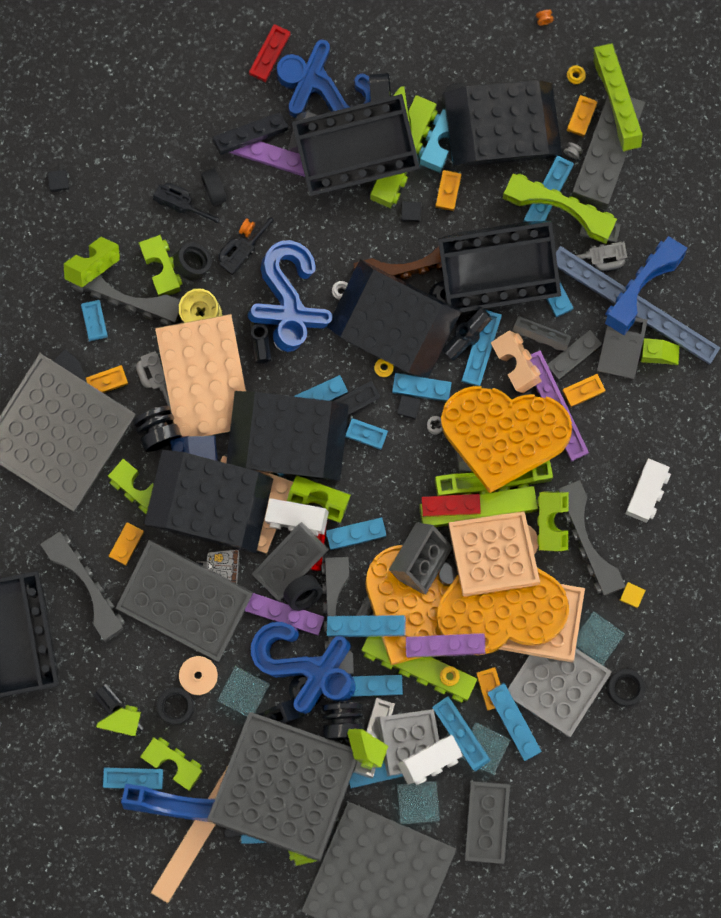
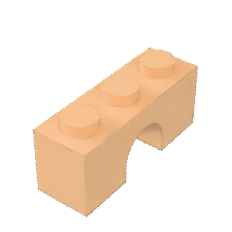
M507 331L492 341L491 345L499 359L508 361L513 357L516 358V368L508 374V377L515 390L524 393L542 382L539 377L540 371L532 364L530 360L532 356L527 349H524L521 336L518 333Z

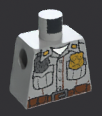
M239 550L210 552L207 554V562L196 561V563L237 584Z

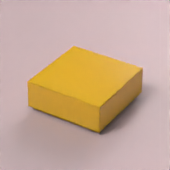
M628 582L620 601L638 608L646 590Z

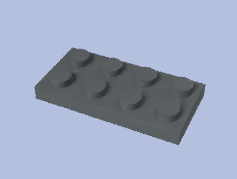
M301 522L252 575L280 601L284 597L286 587L295 579L304 576L329 549Z
M471 781L465 861L504 864L510 795L509 784Z

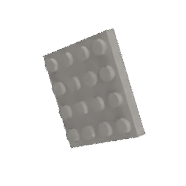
M578 649L575 650L573 663L529 655L508 690L516 703L563 734L571 737L612 671Z

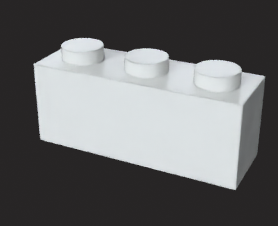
M648 458L626 510V515L646 523L649 518H654L657 510L654 506L656 501L660 502L664 491L661 488L663 483H668L671 475L668 473L670 467Z
M270 498L265 522L270 524V528L281 529V527H286L291 532L302 522L315 536H318V534H324L329 512L326 508Z
M450 735L397 764L408 785L412 783L419 785L427 780L426 776L430 774L435 776L441 773L442 767L447 765L449 768L457 764V759L463 755L453 735Z

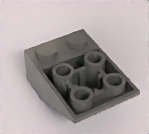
M636 317L634 324L625 335L606 325L597 367L598 372L630 379L635 378L647 319Z

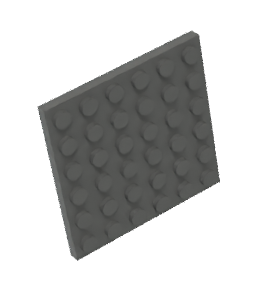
M40 353L0 415V465L73 512H76L137 414Z
M249 711L207 822L320 862L357 760L354 759L352 748Z
M348 802L301 912L315 918H428L456 848Z

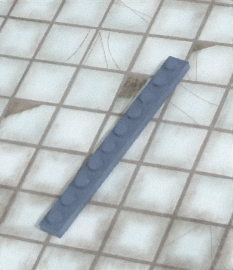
M561 246L556 252L558 269L608 301L616 304L615 301L621 292L625 293L627 290L626 287ZM637 295V318L647 319L649 327L707 364H711L720 350L719 346Z

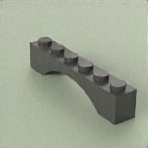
M100 275L84 287L70 282L71 286H73L72 289L82 293L84 290L96 299L102 297L114 306H118V304L125 306V309L129 312L135 313L138 311L143 313L142 316L150 320L156 318L161 320L160 323L165 326L177 324L180 318V300L169 295L154 298L128 296L112 288Z
M579 480L559 488L557 492H569L568 511L563 513L567 523H571L573 528L571 534L575 541L578 540L580 548H578L582 559L585 558L588 563L586 569L589 576L594 577L596 582L594 583V588L597 594L605 597L624 589L626 586L618 568L601 558L588 539L584 522L587 495L581 481Z
M58 532L40 545L53 563L73 571L85 583L93 602V625L102 639L107 642L125 630L122 626L125 622L120 614L115 615L112 611L114 605L110 599H104L101 593L104 590L98 582L94 583L91 579L93 574L89 567H83L80 561L83 558L77 550L73 552L69 546L72 542L67 534L62 535L61 532Z
M348 557L325 558V563H322V575H326V582L322 583L323 594H327V602H323L324 613H328V616H336L338 597L349 580ZM324 621L325 633H327V621ZM329 637V640H325V651L335 637ZM349 650L338 668L345 670L350 675H354L353 653Z

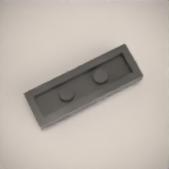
M518 316L512 330L520 336L529 337L538 343H544L552 346L554 349L565 352L571 336L520 316Z
M589 330L569 346L566 352L563 351L547 364L550 372L559 381L601 347L602 343Z

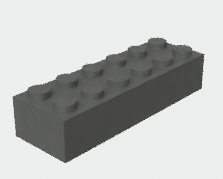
M609 97L606 99L571 197L603 210H606L628 152V150H622ZM630 97L637 120L639 121L645 102Z

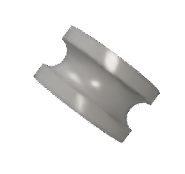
M569 142L567 144L568 148L564 149V153L573 159H579V154L583 152L582 148Z
M433 416L428 420L427 429L431 434H439L443 431L441 417ZM438 421L441 427L440 429H432L430 423Z

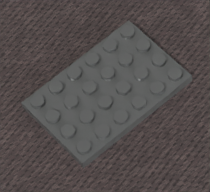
M150 539L116 609L219 662L254 592Z

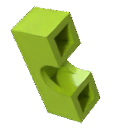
M161 235L139 242L146 264L158 262L163 265L162 272L152 277L158 296L172 295L180 292L182 281L180 275H175L174 259L173 257H168L167 251L170 249L166 239L162 240Z
M100 237L89 245L90 258L75 255L64 263L65 279L80 287H84L119 261V245Z
M122 459L108 475L111 480L109 483L116 490L121 488L125 492L124 496L132 503L135 500L140 504L138 508L146 514L153 483L144 491L136 490L133 487V482L139 473L126 460Z
M296 475L287 501L304 505L317 503L327 509L329 512L328 519L341 523L351 495Z
M540 492L537 501L539 506V516L537 519L539 526V535L537 537L539 550H568V531L558 529L555 526L554 518L558 512L568 511L569 492Z
M161 737L158 740L153 738L141 755V758L157 769L166 760L176 762L178 771L173 780L191 791L203 773L200 769L202 765L193 759L191 762L184 758L186 754L177 748L174 751L168 747L169 743Z

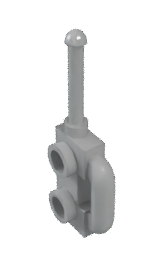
M617 242L607 246L604 244L600 245V247L592 246L590 251L576 256L580 259H592V265H595L598 270L608 271L621 268L625 263L627 253L625 242ZM616 257L617 261L603 263V259Z
M154 351L141 356V360L136 364V371L142 385L145 388H153V391L160 388L167 405L170 407L164 371L158 354ZM149 367L152 378L149 380L144 370Z

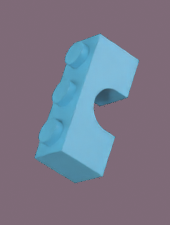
M442 110L441 115H436L433 123L436 126L433 131H429L426 141H428L426 148H421L418 156L421 158L420 165L439 173L442 171L449 152L438 144L440 139L444 137L449 138L445 110Z

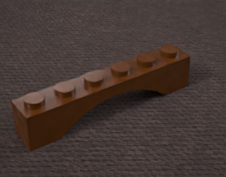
M439 246L426 257L406 264H389L373 258L363 260L396 278H401V280L408 279L416 273H419V275L429 273L434 268H437V270L442 269ZM358 262L354 263V266H353L354 270H355V268H356Z

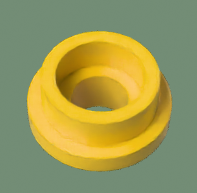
M572 66L567 72V79L572 84L582 83L586 76L585 70L580 66ZM577 73L579 74V77L574 78L573 74Z
M379 359L375 363L374 369L378 376L388 377L393 372V365L383 359ZM385 364L388 368L387 370H382L380 366Z
M445 667L440 673L441 682L446 686H454L459 681L460 674L454 667ZM447 673L453 674L452 680L446 678Z

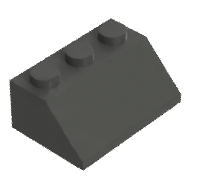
M416 523L389 570L400 582L426 595L453 547L433 525Z

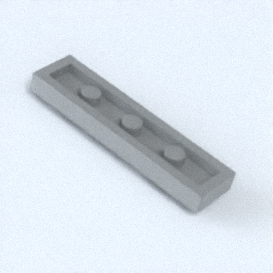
M376 698L366 732L381 741L377 718L392 715L395 704ZM357 761L353 773L372 779L376 767L366 769Z

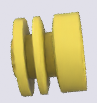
M193 289L187 292L179 303V315L184 323L222 316V310L215 296L204 289ZM200 311L205 314L203 317L199 315Z

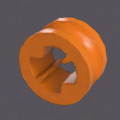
M544 10L536 14V18L539 19L537 21L538 25H546L554 21V18L551 16V10Z
M246 218L239 230V234L244 233L245 237L248 238L254 229L255 222L251 223Z

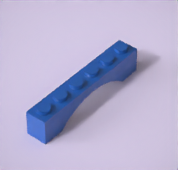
M669 236L664 242L661 241L656 247L657 252L654 255L650 254L646 260V266L639 268L636 273V279L629 281L625 293L621 292L615 301V306L611 305L605 314L607 316L605 324L622 335H625L635 322L638 313L637 295L640 290L656 276L674 271L685 257L687 247Z
M125 784L121 803L126 810L207 822L215 799L182 797L163 793L145 786Z

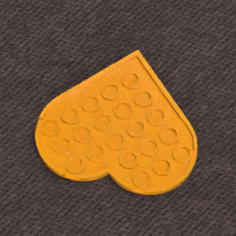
M472 386L456 392L445 403L441 416V425L445 437L489 493L559 455L568 445L572 433L570 415L556 400L547 396L546 398L535 397V394L523 395L511 400L509 396L498 389L493 388L491 390L482 388V386Z
M403 545L393 546L380 552L370 564L366 575V590L374 616L404 615L406 617L405 636H381L391 666L421 658L406 657V637L441 635L437 623V612L443 595L450 587L443 585L439 581V573L426 595L400 582L389 569Z
M537 568L540 579L539 585L463 596L459 575H457L439 603L437 612L438 627L441 635L484 633L486 654L498 650L509 639L523 645L543 644L555 638L563 630L567 622L569 604L566 592L555 578Z

